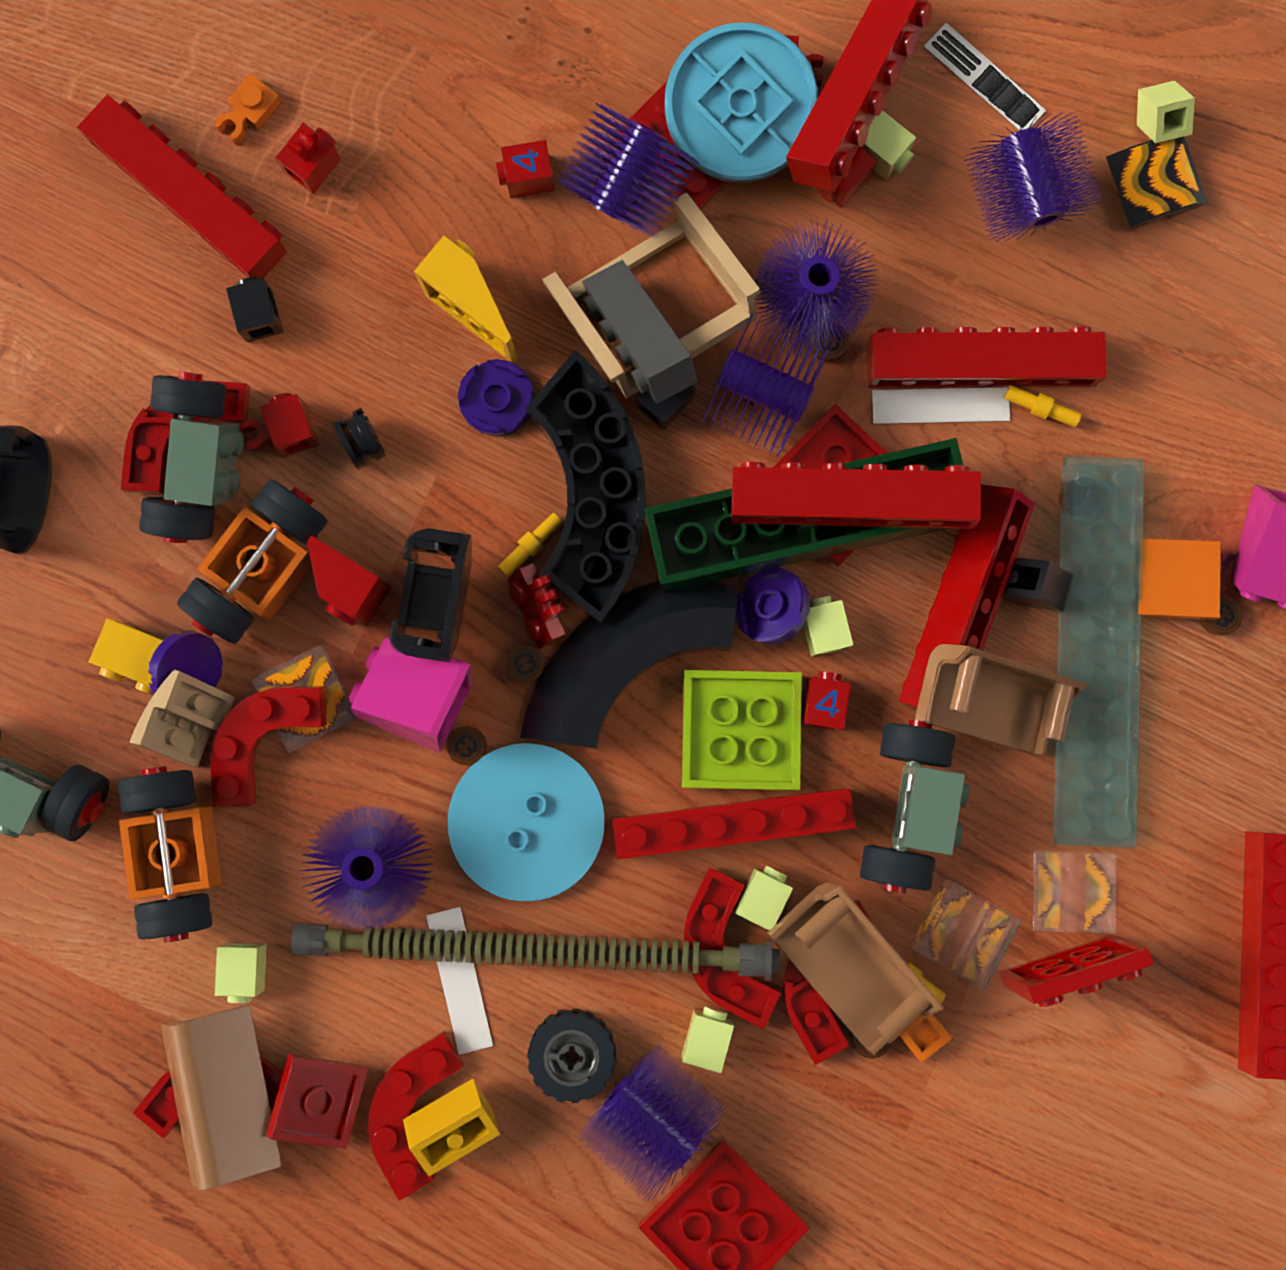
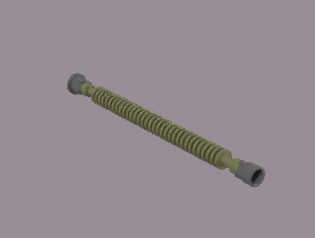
M296 923L291 943L294 955L327 956L328 952L343 953L344 949L362 950L364 958H372L373 956L375 959H381L384 956V959H392L394 956L395 960H401L404 955L405 960H412L414 956L415 961H422L424 957L425 961H432L434 958L436 962H442L443 958H445L446 962H453L455 957V962L462 963L465 956L466 963H473L475 957V962L478 964H482L484 958L486 964H493L496 956V964L499 965L504 964L505 957L507 965H514L516 957L517 965L523 966L526 958L527 966H534L535 958H537V966L544 967L545 960L547 959L548 967H554L557 959L558 967L563 968L565 967L566 959L568 960L569 968H575L576 960H578L579 968H585L586 960H588L589 969H595L597 961H599V969H606L607 961H609L610 970H616L617 962H620V970H626L627 962H630V971L637 970V963H640L641 971H647L648 963H651V972H657L658 964H661V972H668V964H672V973H678V965H682V973H688L689 965H693V974H699V966L723 967V971H737L739 976L765 977V981H771L772 973H780V949H772V940H766V944L740 943V947L724 946L723 950L700 949V941H694L693 949H689V941L686 940L683 941L682 949L679 948V940H673V947L669 948V940L663 939L661 948L659 947L658 939H652V947H648V939H642L641 947H639L638 938H632L631 946H628V938H621V945L618 946L617 937H611L610 945H608L607 937H601L600 945H597V936H591L589 944H587V936H580L579 944H577L576 935H570L569 943H567L566 935H560L557 943V937L554 934L549 935L548 942L546 934H539L538 942H536V934L532 933L528 935L527 941L526 934L519 933L516 941V934L510 932L508 933L507 940L505 932H498L496 940L495 932H488L486 938L485 931H478L476 936L475 931H468L467 935H465L464 930H458L455 935L454 930H447L445 935L444 929H438L435 935L434 929H427L425 934V930L422 928H418L415 932L414 928H407L405 931L404 928L400 927L396 928V930L394 927H387L386 930L384 927H376V929L373 927L372 930V926L371 928L369 926V929L367 926L364 934L345 933L344 929L328 928V924Z

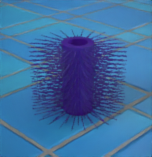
M597 103L596 105L605 110L604 112L625 124L622 126L612 118L601 115L596 111H592V113L604 120L605 123L617 128L616 130L625 133V135L623 136L616 130H612L603 123L593 119L590 123L607 133L602 134L592 128L588 132L606 143L603 144L599 140L596 141V138L593 139L590 136L584 138L589 141L588 143L596 147L587 146V143L581 147L587 150L589 154L584 153L580 158L588 162L586 163L581 160L578 166L582 168L577 170V167L573 169V172L577 174L571 175V178L568 179L572 184L570 185V182L567 183L566 187L569 188L567 190L580 195L578 196L580 198L590 201L586 203L592 204L597 210L611 216V218L613 217L621 222L625 221L628 225L631 224L637 229L640 228V231H645L648 228L645 225L652 220L646 216L651 217L655 210L660 213L665 210L662 208L663 206L657 204L659 201L661 202L660 204L663 203L665 205L669 202L663 195L669 199L674 196L671 194L672 192L664 188L668 186V189L671 188L674 191L680 189L673 185L674 183L664 178L667 176V179L670 178L678 184L685 183L679 177L673 175L674 173L670 172V170L684 177L687 173L671 164L672 162L668 161V159L686 169L694 170L688 163L680 160L681 158L671 154L670 151L663 149V147L665 146L675 154H679L694 163L699 164V162L689 156L690 154L678 149L679 147L669 143L665 137L636 120H629L611 108Z
M1046 116L1036 127H1038L1048 116ZM1020 121V131L1011 132L1012 134L1008 137L995 135L1005 139L1000 141H979L1001 142L1000 144L977 147L991 146L993 148L975 153H993L979 157L980 159H988L973 163L976 169H986L983 170L985 171L983 173L977 174L973 172L974 174L982 176L991 173L981 177L989 180L982 184H990L985 186L987 187L986 189L993 188L995 190L983 194L993 195L991 198H987L992 200L988 204L989 206L999 204L988 208L990 212L996 211V213L989 215H997L992 217L994 221L1002 219L1000 222L990 224L995 227H1001L991 231L995 232L1008 227L997 233L1000 234L1009 229H1012L1008 231L1009 233H1015L1019 230L1022 232L1028 229L1026 231L1028 232L1030 229L1036 230L1037 228L1044 227L1045 233V226L1052 223L1056 225L1054 222L1058 220H1066L1061 219L1064 216L1085 215H1065L1067 213L1083 211L1075 209L1089 206L1077 207L1088 204V202L1078 203L1092 199V197L1080 199L1095 194L1094 192L1088 194L1090 191H1087V189H1091L1090 187L1083 189V187L1091 185L1089 184L1091 182L1078 183L1087 180L1085 177L1083 179L1080 176L1089 172L1084 171L1080 174L1077 172L1088 168L1080 166L1073 169L1075 166L1084 163L1074 162L1080 159L1079 157L1072 158L1077 156L1075 155L1077 153L1067 154L1069 151L1079 148H1071L1073 146L1070 145L1075 144L1073 142L1067 143V145L1063 144L1077 139L1074 135L1062 139L1064 136L1070 135L1063 131L1070 129L1068 127L1074 124L1069 123L1071 125L1054 131L1066 125L1062 124L1057 128L1051 129L1057 126L1052 123L1042 128L1050 122L1048 121L1039 128H1031L1030 125L1029 128L1022 130ZM1077 169H1079V170H1078V171H1076V172H1073V173H1070V174H1067V173H1069V172H1072V171H1074V170H1077ZM1085 184V185H1083L1082 187L1073 189V188H1075V187H1077V186H1079V185ZM1007 214V215H1005V216H1003V217H1000V218H998V219H995V218H997V217H999V216H1001V215Z
M818 222L817 243L816 234L814 238L813 232L812 241L810 235L811 243L809 246L806 231L805 237L808 244L806 245L799 229L805 252L798 235L796 234L800 247L791 234L794 242L792 240L790 242L791 251L789 250V245L786 247L779 241L778 243H781L788 251H776L781 257L775 252L773 254L776 257L770 254L769 256L774 261L775 266L764 262V265L767 267L763 268L765 269L763 271L766 273L755 280V282L758 280L768 281H759L757 285L765 286L759 287L762 292L759 295L769 296H757L761 298L754 300H767L757 304L772 303L756 309L770 308L762 311L765 313L770 310L773 311L763 315L764 317L772 313L775 314L761 321L764 322L770 319L774 322L781 317L777 321L779 323L776 326L784 323L785 329L789 328L782 345L798 320L799 322L789 344L790 347L801 323L795 350L799 345L798 343H800L799 339L802 340V343L803 337L805 340V334L809 349V331L811 344L812 334L813 342L815 337V343L817 342L818 335L820 347L819 329L821 339H823L821 327L824 337L826 336L825 339H827L828 345H830L824 323L827 328V334L830 328L837 341L838 339L834 331L839 333L838 324L840 326L839 329L843 330L840 322L848 331L849 327L846 324L850 326V323H855L858 326L859 324L856 322L862 319L857 316L863 314L858 311L863 312L864 307L861 306L867 305H863L860 302L868 301L858 298L872 296H867V294H862V292L869 293L866 291L873 290L863 287L878 285H857L870 281L860 282L856 280L872 279H862L869 276H855L875 270L859 271L867 267L852 270L855 268L852 266L853 264L869 257H864L855 262L853 260H857L860 257L855 256L845 263L848 260L846 258L851 253L843 257L842 250L846 251L844 245L837 252L844 235L831 257L828 258L837 237L836 234L825 256L831 231H829L828 238H826L827 242H824L825 232L824 239L822 233V240L820 235L819 242ZM858 239L849 249H851L860 239Z
M751 316L736 349L732 348L717 380L716 385H718V388L704 420L720 387L726 389L717 411L727 390L733 392L727 409L735 394L741 396L731 420L742 397L748 399L734 433L749 402L756 403L741 437L757 404L763 406L748 441L765 408L770 410L755 445L759 441L772 412L777 413L763 444V450L780 415H782L784 419L772 443L770 452L784 429L787 419H790L792 422L778 450V457L793 426H795L796 422L798 423L815 388L813 386L829 349L824 353L811 382L807 384L805 382L815 363L821 345L801 381L798 377L814 342L809 347L795 377L790 376L806 338L786 374L782 371L798 335L781 369H775L788 337L773 367L767 365L782 330L766 363L761 362L760 359L772 332L758 360L752 358L761 336L751 357L745 354L758 323L744 352L737 351L752 319Z
M361 806L360 812L358 807L354 812L357 826L353 813L351 815L350 812L348 814L346 811V817L344 816L343 818L341 816V821L345 828L337 820L336 822L334 821L337 829L334 830L329 825L334 832L330 834L327 831H323L329 838H322L323 841L319 840L317 842L318 846L313 849L320 853L304 855L325 861L302 862L338 867L314 868L300 871L341 870L339 872L318 875L325 876L342 873L306 885L311 886L337 879L310 892L311 894L329 888L310 901L327 897L321 903L325 904L327 902L328 906L333 900L339 899L340 901L334 906L336 908L335 911H338L335 916L337 917L338 915L339 917L343 910V912L345 911L343 921L346 915L347 917L349 915V923L351 918L355 922L358 910L357 927L359 924L360 929L362 921L364 931L365 924L367 926V906L368 929L369 911L370 928L372 923L371 907L373 914L372 930L377 922V927L379 926L380 928V924L382 927L383 918L380 908L385 923L387 921L389 925V922L391 924L394 917L397 920L394 909L401 914V909L405 906L402 902L403 900L405 902L408 901L411 905L414 904V901L406 897H413L418 893L417 891L423 885L418 882H425L426 879L427 881L430 880V878L409 873L427 874L432 871L403 869L401 867H421L432 864L394 865L395 863L422 859L416 858L394 862L430 850L423 849L399 856L427 843L426 841L419 842L407 847L424 835H414L411 837V834L418 830L414 831L411 823L400 825L402 816L401 818L399 816L393 826L392 819L390 820L388 812L386 815V811L384 816L382 814L379 826L381 813L380 808L378 812V807L377 810L375 807V812L374 807L373 810L370 807L368 823L367 807L366 810L364 807L363 826V808ZM405 827L407 832L402 837H399L397 834ZM367 857L374 864V873L371 877L364 872L363 868ZM329 908L327 910L325 909L323 912L321 911L319 915L321 913L323 914L324 912L326 913L327 911L329 912L331 910Z
M655 1056L648 1063L640 1064L638 1068L636 1066L632 1074L629 1073L625 1078L623 1076V1080L615 1086L610 1095L605 1096L608 1098L600 1105H604L599 1110L600 1112L585 1126L587 1127L590 1124L592 1130L594 1129L587 1140L593 1134L595 1136L599 1131L601 1134L598 1138L601 1137L602 1139L605 1136L606 1140L609 1139L597 1152L601 1151L603 1153L606 1150L604 1147L608 1143L607 1147L614 1140L616 1141L608 1151L610 1153L609 1156L611 1155L610 1159L613 1157V1152L615 1151L616 1158H613L611 1162H618L622 1159L625 1165L624 1169L629 1165L631 1167H628L627 1170L633 1171L635 1169L629 1179L634 1174L636 1176L638 1172L640 1177L647 1174L643 1180L645 1181L647 1178L649 1181L644 1188L648 1184L651 1185L655 1180L650 1192L657 1184L656 1189L661 1183L662 1187L670 1175L666 1183L667 1185L673 1172L676 1171L673 1178L674 1181L676 1173L681 1167L683 1175L684 1164L689 1159L693 1162L690 1157L696 1150H703L697 1148L700 1143L705 1141H701V1139L713 1130L711 1129L703 1135L715 1118L710 1123L709 1121L718 1112L717 1110L704 1122L710 1114L705 1112L707 1110L705 1106L711 1097L705 1103V1099L700 1102L707 1093L705 1092L702 1096L700 1093L694 1099L693 1096H696L701 1088L696 1093L695 1091L691 1092V1088L688 1091L686 1090L681 1096L683 1091L680 1094L679 1092L685 1085L682 1088L681 1086L674 1088L680 1081L679 1077L675 1080V1085L670 1082L676 1075L675 1073L672 1077L670 1075L666 1080L664 1079L666 1074L672 1069L670 1066H673V1064L671 1063L661 1074L660 1070L664 1065L660 1069L659 1067L662 1063L658 1067L656 1063L652 1067L650 1066ZM650 1185L648 1186V1188L646 1189V1191L643 1193V1195H644V1194L648 1191V1189L651 1187Z

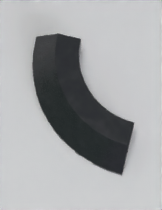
M574 350L525 408L528 419L540 429L557 453L565 473L567 485L565 525L553 554L540 574L541 576L549 575L552 587L592 618L602 623L623 591L638 556L644 529V508H646L645 478L639 446L624 408L620 405L610 386L594 366L579 352Z
M740 576L664 593L659 580L619 596L617 602L602 623H599L591 616L587 618L560 645L546 665L533 690L525 712L520 738L597 749L600 733L612 706L625 688L642 673L661 661L685 653L711 650L729 652L732 645Z

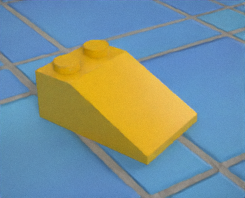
M443 235L414 270L424 295L506 360L515 363L518 358L511 336L479 270L480 267L474 259L475 253L462 241L457 240L453 243Z

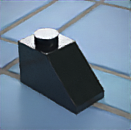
M1016 557L1001 599L1031 608L1064 612L1073 574L1051 561Z

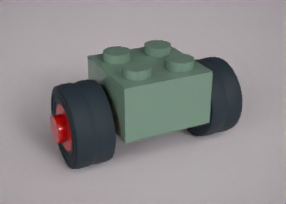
M178 371V377L164 375L153 377L151 408L161 412L179 414V418L171 419L164 497H146L142 499L140 531L163 537V541L172 543H187V540L209 539L213 534L214 505L230 501L233 494L236 495L238 493L240 473L235 471L236 457L241 456L244 446V435L239 433L240 423L206 419L223 417L226 385L203 380V374Z
M909 720L908 725L888 723L883 727L880 755L906 762V766H903L891 843L893 844V849L865 845L862 856L863 862L860 868L861 878L882 883V890L906 894L907 888L924 891L931 889L935 858L908 852L907 850L912 848L952 856L954 847L958 848L962 839L963 826L958 823L960 807L965 808L969 795V785L964 783L965 774L921 767V764L945 768L950 767L955 735L932 729L933 725L917 720Z
M0 756V833L18 838L19 835L24 834L34 836L35 833L52 832L68 841H76L89 830L99 817L108 795L109 780L100 773L93 772L83 765L76 764L67 769L56 782L17 762Z

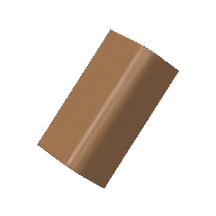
M940 644L932 651L928 660L915 720L1031 754L1045 756L1049 739L1059 742L1064 741L1072 700L1089 685L971 646Z
M829 882L819 885L767 933L872 1055H875L887 1043L891 1044L919 1015L928 1017L945 1009L839 885Z
M250 1005L239 1006L187 1021L179 1020L161 1024L191 1184L199 1190H207L281 1167L277 1140H271L266 1135L271 1119V1110Z

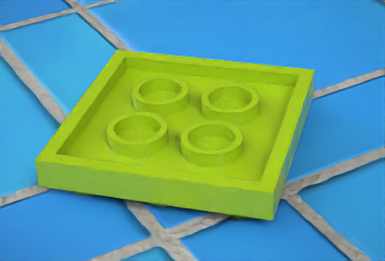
M684 670L682 788L800 790L802 672Z

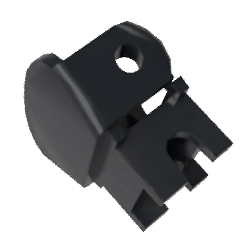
M0 426V549L17 555L27 552L35 543L40 533L48 506L52 478L51 452L46 440L23 426Z
M426 528L414 532L405 542L402 559L408 561L398 621H391L389 641L393 649L403 655L450 662L459 641L472 566L471 535ZM418 552L449 556L455 564V568L453 570L417 564ZM418 629L433 631L438 633L437 638L441 642L404 635L405 630L418 631Z

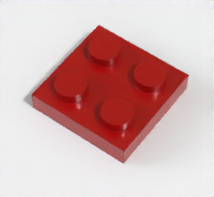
M288 1054L266 1135L271 1140L347 1149L368 1069L359 1064Z

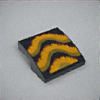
M1185 137L1159 143L1150 140L1106 156L1130 230L1166 216L1170 219L1207 204Z

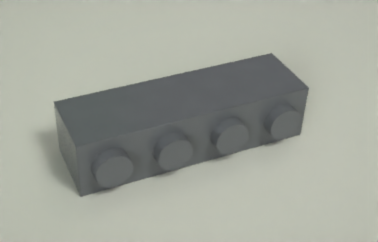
M623 260L582 281L587 293V297L582 299L587 312L593 320L599 317L601 321L598 322L604 338L608 343L615 341L617 344L614 347L616 354L625 368L630 365L633 368L631 375L641 393L648 391L656 404L698 382L690 354Z

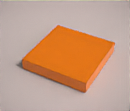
M1139 539L1136 617L1218 620L1220 618L1221 541Z

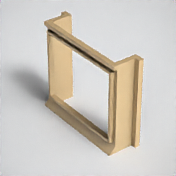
M687 192L678 197L677 201L674 200L678 221L657 233L658 237H650L569 287L564 285L556 272L542 279L544 285L612 383L616 381L626 399L640 391L631 375L633 368L626 372L623 370L578 305L577 301L587 296L583 280L621 260L625 262L629 269H632L686 236L737 304L679 339L691 358L693 359L747 326L751 316L750 323L758 319L754 297L761 293L760 288Z

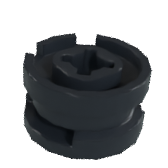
M361 407L352 411L351 417L347 419L340 417L333 421L346 452L358 470L367 466L368 460L372 458L379 460L386 456L368 417L364 416V411ZM347 427H348V429H349V431H350V434H351V437H352L354 443L356 444L357 448L359 449V451H360L361 454H362V455H360V456H359V454H358V452H357V450H356V448H355V446H354V444H353V442H352V440H351L349 434L347 433V431H346V429H345V428H347Z

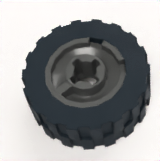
M576 1008L570 1011L560 1010L557 1014L549 1015L545 1018L544 1022L541 1025L539 1024L534 1032L527 1058H529V1073H532L535 1085L540 1087L548 1097L556 1098V1101L579 1103L583 1099L589 1100L594 1097L596 1092H601L605 1088L607 1081L611 1079L616 1059V1046L613 1041V1035L606 1028V1023L601 1018L597 1019L594 1017V1014L589 1011L586 1013ZM572 1046L575 1047V1051L580 1056L575 1062H569L565 1058V1053Z

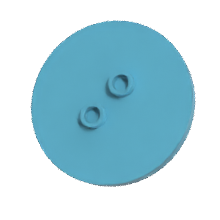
M741 22L721 25L694 39L674 63L665 90L667 127L674 144L679 147L678 149L690 154L689 156L699 162L698 164L689 159L687 160L702 173L727 182L745 183L762 180L788 166L786 156L818 99L817 82L812 67L803 52L782 33L754 23Z
M533 743L501 747L486 754L474 763L457 784L448 812L450 844L464 872L486 891L515 901H536L550 898L577 883L596 859L605 829L602 799L596 784L588 772L576 760L564 752Z

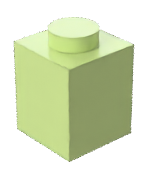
M1175 80L1138 89L1137 126L1155 143L1192 135L1195 97Z
M882 110L881 114L875 116L870 125L867 140L862 148L877 161L874 171L887 180L894 170L901 173L912 160L914 154L911 152V148L916 137Z
M830 596L810 600V612L803 627L811 657L849 649L854 646L843 601L832 602Z
M766 866L763 872L754 868L734 909L735 913L765 929L771 930L776 925L793 890L790 885L785 883L787 875L769 866Z
M228 942L217 947L215 996H228L227 1002L250 1003L252 1002V997H256L265 991L267 943Z
M704 1006L703 1011L694 1009L681 1054L683 1063L722 1073L734 1029L732 1019L726 1018V1011L711 1006Z

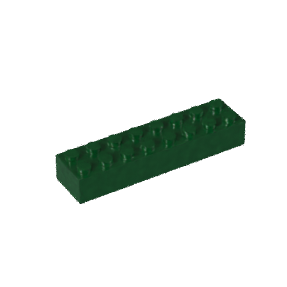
M957 438L842 464H845L847 469H863V466L867 464H883L887 466V470H904V467L907 465L918 464L928 466V471H945V467L963 465ZM732 488L644 508L663 593L950 529L732 524Z

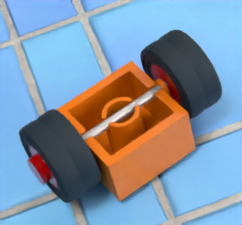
M270 479L267 481L262 491L253 500L252 505L274 522L269 524L247 507H243L197 568L200 573L221 587L222 590L220 591L208 582L196 577L177 601V605L194 619L192 625L210 637L216 634L227 642L236 644L254 621L252 614L235 602L236 599L259 616L268 620L274 618L312 567L309 552L285 535L286 531L304 544H307L310 536L312 535L317 538L318 533L323 530L328 522L325 516L310 506L314 501L312 498L295 486L289 491L275 480Z
M167 766L142 769V776L118 781L122 813L131 814L151 811L152 813L149 816L119 820L129 901L162 896L163 900L134 906L137 936L143 940L163 937L164 943L189 939V932L207 929L212 926L210 899L208 894L205 893L180 896V893L222 885L212 807H199L169 812V808L190 805L196 802L194 779L191 770L167 772Z

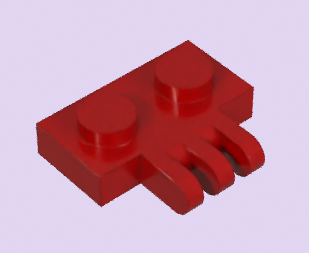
M530 564L520 568L508 579L509 593L513 602L519 605L524 615L527 634L536 642L540 650L552 645L566 635L558 619V616L565 610L562 603L554 604L553 602L558 597L556 590L548 591L547 586L552 582L549 575L539 577L534 564Z

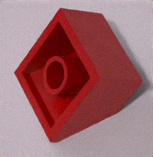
M311 535L307 541L318 596L329 603L325 611L351 626H354L356 621L367 626L390 591L391 586Z

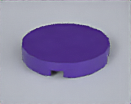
M500 359L487 360V362L480 365L477 364L469 369L460 383L458 392L460 410L468 424L481 434L495 437L512 434L523 427L528 420L525 408L535 398L532 383L524 370L510 361Z
M771 568L754 574L745 583L747 587L744 589L743 594L739 592L736 610V620L739 628L752 640L764 645L782 644L793 638L804 626L810 612V594L806 584L797 575L783 568Z
M185 630L186 632L181 634L174 633L166 637L156 648L149 662L148 673L152 674V684L149 683L151 692L155 694L173 670L181 671L216 688L221 677L223 660L220 648L214 640L194 630Z

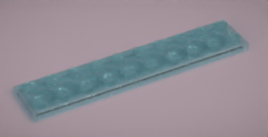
M1066 456L1063 458L1062 467L1063 502L1061 509L1060 567L1073 574L1064 612L1059 611L1058 675L1088 684L1089 686L1072 700L1064 741H1056L1053 843L1060 845L1136 848L1141 615H1138V603L1141 600L1144 459Z

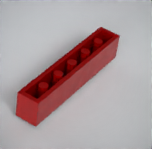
M871 0L786 156L794 183L835 192L842 178L849 174L854 155L859 146L862 147L865 144L870 125L875 116L881 114L887 93L891 86H895L898 82L903 63L907 56H911L914 52L919 33L930 21L932 5L928 3V0Z
M107 94L76 128L96 149L246 277L264 278L287 253L279 241L282 238V234L268 221L264 220L262 224L256 221L251 216L254 213L253 209L240 197L236 196L232 200L223 193L226 187L213 174L207 172L203 176L196 170L195 167L198 163L186 151L179 148L175 152L167 145L170 141L169 138L154 124H151L148 128L139 121L142 116L127 101L123 100L119 104Z
M1085 326L1071 328L1068 332H1054L1052 327H1036L1031 329L1030 332H1015L1013 327H999L993 329L992 332H977V329L974 327H961L955 329L954 332H939L938 328L924 327L915 330V333H900V329L895 327L881 328L877 330V333H872L867 342L868 388L1008 387L1009 385L1015 387H1096L1107 377L1105 332H1092L1091 327Z
M744 462L741 464V467H733L732 524L975 529L981 520V472L970 471L968 466L953 465L945 467V471H928V466L918 464L907 465L904 467V470H887V466L883 464H867L863 466V469H847L845 464L828 463L822 465V469L806 468L805 464L798 462L784 463L781 465V468H765V464L761 462Z
M981 484V520L975 529H960L955 539L951 557L942 575L937 596L929 611L924 632L916 647L915 657L908 676L903 683L902 693L898 702L917 711L930 654L938 645H964L980 650L984 649L1035 506L1032 500L1017 489Z
M850 788L612 819L617 859L856 829Z
M1245 831L1238 1069L1255 1078L1286 1080V834Z

